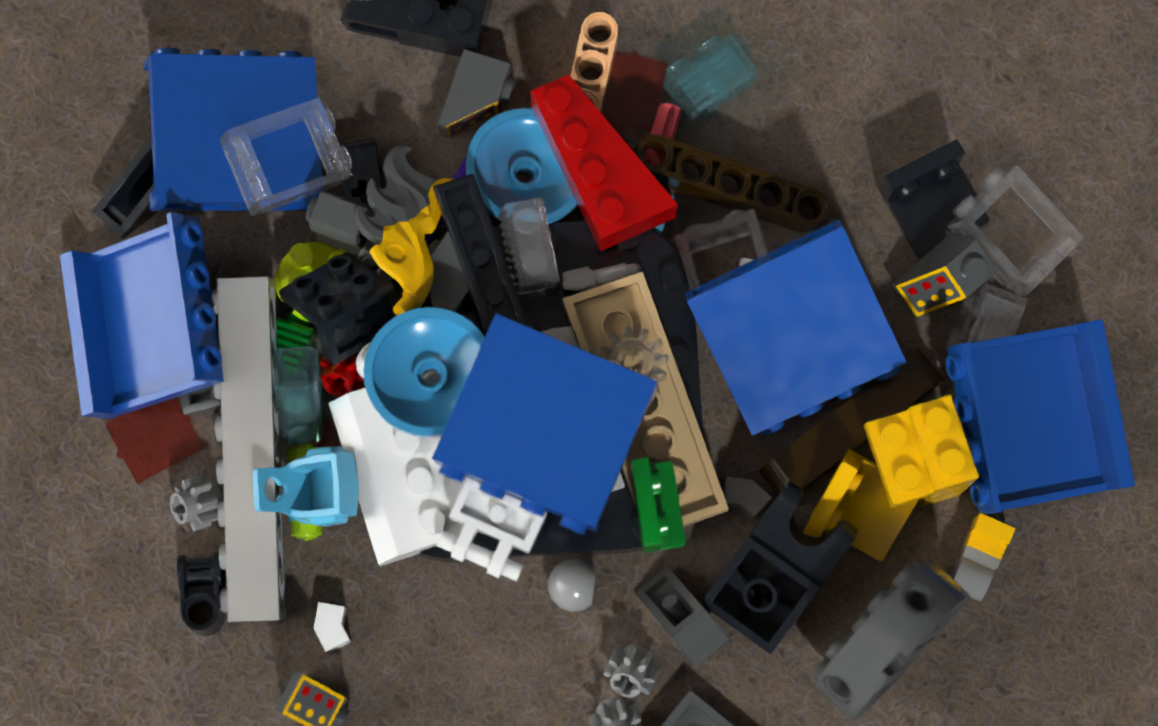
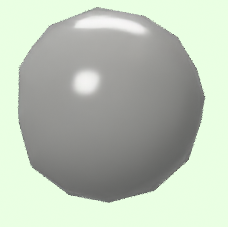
M579 558L564 560L554 566L547 582L551 600L559 608L570 612L583 611L592 606L596 569L589 562Z

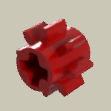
M360 351L335 366L323 356L319 363L322 368L317 377L322 379V385L328 393L335 397H341L353 392V390L365 388L364 379L359 375L356 367Z

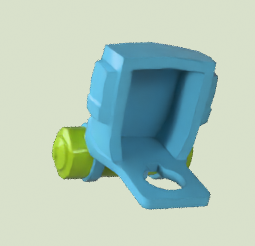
M299 443L297 446L286 450L287 464L281 468H255L253 470L255 510L257 512H281L288 515V522L291 525V536L297 539H303L304 541L317 539L318 536L323 535V526L347 523L349 517L357 515L359 481L353 452L344 451L342 447H316L308 443ZM269 478H272L277 485L282 486L283 495H278L274 502L267 498L264 490L265 483Z

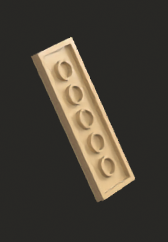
M643 271L563 298V304L579 349L658 381L656 394L646 410L622 466L634 504L630 463L633 459L648 457L649 464L666 461L673 463L683 527L727 512L729 510Z

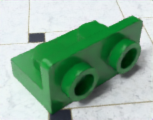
M648 457L631 460L630 473L643 553L684 547L686 541L673 463L666 461L649 464Z

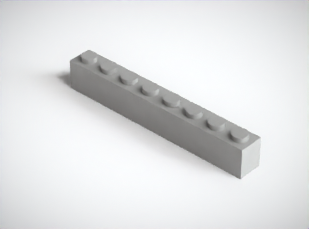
M268 276L217 279V289H212L211 298L215 315L218 314L219 331H217V338L222 357L221 365L224 382L214 385L215 398L221 399V416H217L215 419V436L217 442H222L223 459L217 460L216 476L218 484H224V501L218 503V523L220 527H225V544H221L219 547V564L221 570H226L227 587H222L220 593L221 610L223 613L228 612V622L281 620L286 618L283 513L257 512L254 506L253 470L255 468H281L275 280ZM269 478L265 483L264 490L267 498L274 502L278 495H282V486L277 485L272 478Z

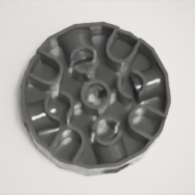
M930 558L924 563L918 560L914 565L911 563L907 565L893 581L894 585L888 591L883 589L866 608L868 611L851 628L853 631L846 638L841 636L826 652V657L810 674L816 679L813 686L852 722L860 718L916 660V656L937 637L970 597L962 586Z

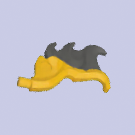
M407 145L394 147L388 152L384 160L383 170L386 176V188L378 189L373 178L367 184L366 195L373 217L367 216L363 207L360 206L356 209L355 222L362 235L376 243L370 250L372 258L382 270L397 280L403 289V297L393 307L396 316L415 308H420L431 289L434 278L433 262L424 237L426 234L433 233L441 216V211L433 192V186L454 180L450 178L436 180L413 169L405 156L412 149L411 146Z

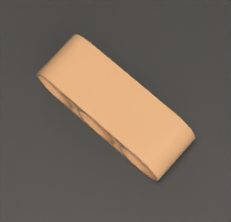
M595 12L585 18L582 24L571 78L602 113L617 48L618 25L611 15L604 12ZM602 30L609 34L610 38L604 42H596L589 35L594 31ZM587 68H595L602 75L598 79L587 80L581 76V72Z

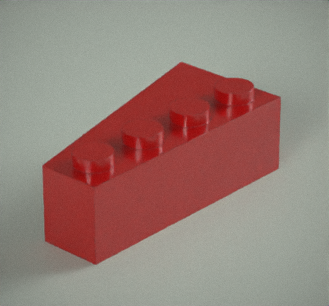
M569 74L530 91L531 107L600 252L676 218L678 204Z

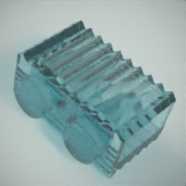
M731 33L723 39H720L719 36L710 38L699 48V55L690 61H687L686 58H681L670 65L665 71L667 76L664 77L663 89L673 103L682 109V115L690 126L757 82L758 68Z
M314 347L279 348L275 351L273 388L275 389L274 394L282 442L286 444L321 442L324 439L325 405L319 375L318 353Z

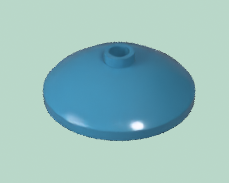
M521 108L505 111L492 117L479 128L467 152L466 175L474 174L487 212L501 221L512 225L537 227L562 219L577 206L573 193L533 109ZM521 173H526L530 175L532 180L524 183L517 176Z
M418 308L396 316L386 323L375 335L365 357L364 383L373 407L387 423L399 431L418 437L442 436L485 336L467 318L442 308ZM428 372H436L439 375V380L433 385H428L423 381L424 375Z

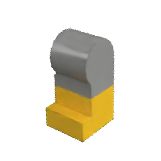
M982 513L973 518L951 576L971 598L981 601L985 596L995 569L998 568L1005 549L1016 529Z

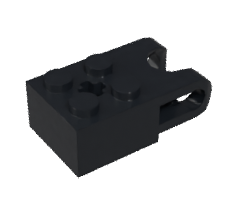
M351 0L344 6L340 21L348 30L359 34L397 41L402 45L461 57L464 49L480 54L492 0ZM443 4H452L449 5V10L440 9V6Z
M792 481L786 483L701 602V605L770 655L815 596L826 578L851 546L858 533V528L845 520L839 521L825 536L812 537L803 533L796 525L795 511L799 502L804 497V491ZM761 583L770 588L766 595L758 591Z

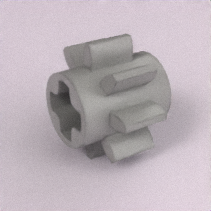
M201 475L184 479L181 485L175 486L176 493H173L170 497V508L178 523L186 524L190 522L192 530L197 531L211 526L212 521L218 520V503L223 501V497L215 483H203Z
M631 644L624 651L618 647L614 648L604 675L611 677L610 685L617 694L633 698L639 695L640 692L646 695L650 694L660 672V667L653 665V655L648 649L640 645Z
M617 697L605 699L597 706V714H590L588 716L590 726H642L638 705L633 704L628 707L625 700Z

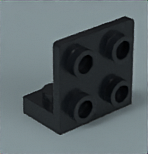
M958 139L885 175L878 189L917 258H923L952 232L966 236L987 225L990 220L959 166L965 151Z
M348 252L331 258L326 264L306 275L296 278L291 284L279 290L280 297L285 303L315 325L325 359L334 366L360 351L366 344L372 342L379 330L396 317L393 307L398 301L393 284Z

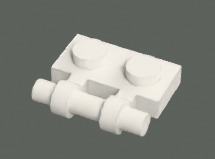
M466 477L449 514V519L464 526L459 537L443 530L438 539L437 546L451 552V557L464 562L467 559L487 568V573L499 578L503 575L517 581L524 565L508 559L512 548L530 553L547 516V512H545L544 517H540L519 507L521 500L505 494L503 500L485 494L479 490L480 482ZM477 531L500 541L495 553L472 543Z

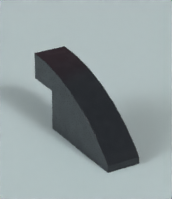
M150 135L92 210L99 219L121 238H126L158 212L150 211L149 194L154 189L152 135Z

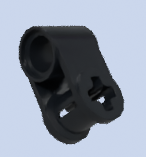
M375 138L335 145L340 178L343 181L346 199L370 207L368 202H361V193L366 192L370 179H374L378 189H383L380 177L382 171Z
M214 552L213 557L188 559L186 555H178L177 579L180 590L182 620L189 629L200 636L214 635L222 628L225 620V613L222 612L220 604L221 588L225 587V570L220 568L219 552ZM202 605H211L213 607V616L210 621L202 625L195 624L193 620L195 610Z

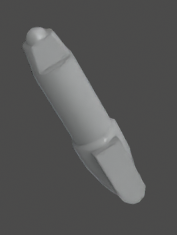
M621 263L592 270L587 266L562 273L563 288L573 291L589 290L634 275L641 271V266L636 263L627 265Z

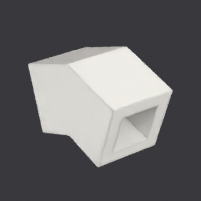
M318 602L314 630L325 652L329 654L351 643L344 628L347 608L345 606Z

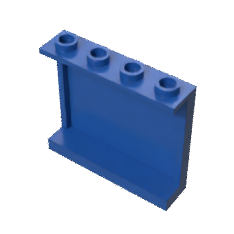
M160 48L155 50V53H150L143 64V70H148L153 155L154 189L149 194L150 211H307L312 198H318L321 191H323L315 57H302V53L298 51L280 52L277 56H262V52L258 50H244L238 52L237 55H221V51L217 49L198 50L196 54H180V50L176 48Z
M170 212L166 214L167 224L93 253L71 250L60 255L82 416L115 418L224 382L221 365L222 357L218 345L215 325L216 316L211 298L210 276L206 264L203 244L204 237L200 218Z
M839 220L685 292L687 303L752 436L759 432L762 435L776 432L785 425V420L797 414L800 417L812 415L823 407V402L836 396L838 399L850 397L861 390V384L874 378L877 381L888 379L900 371L899 366L907 363L845 229Z
M495 314L432 459L437 465L441 466L438 473L460 483H463L465 476L481 483L479 490L500 500H503L505 494L522 500L519 507L527 512L544 517L545 512L548 511L562 517L560 525L583 535L587 528L596 532L599 527L600 517L646 410L656 394L658 381Z
M1103 319L947 347L946 370L948 376L954 382L956 393L954 406L979 476L970 485V496L974 505L978 508V513H998L1012 508L1135 486Z

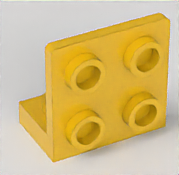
M848 449L810 515L803 533L812 537L821 536L823 530L830 532L839 521H848L858 528V533L851 546L878 561H882L918 500L891 508L877 464Z

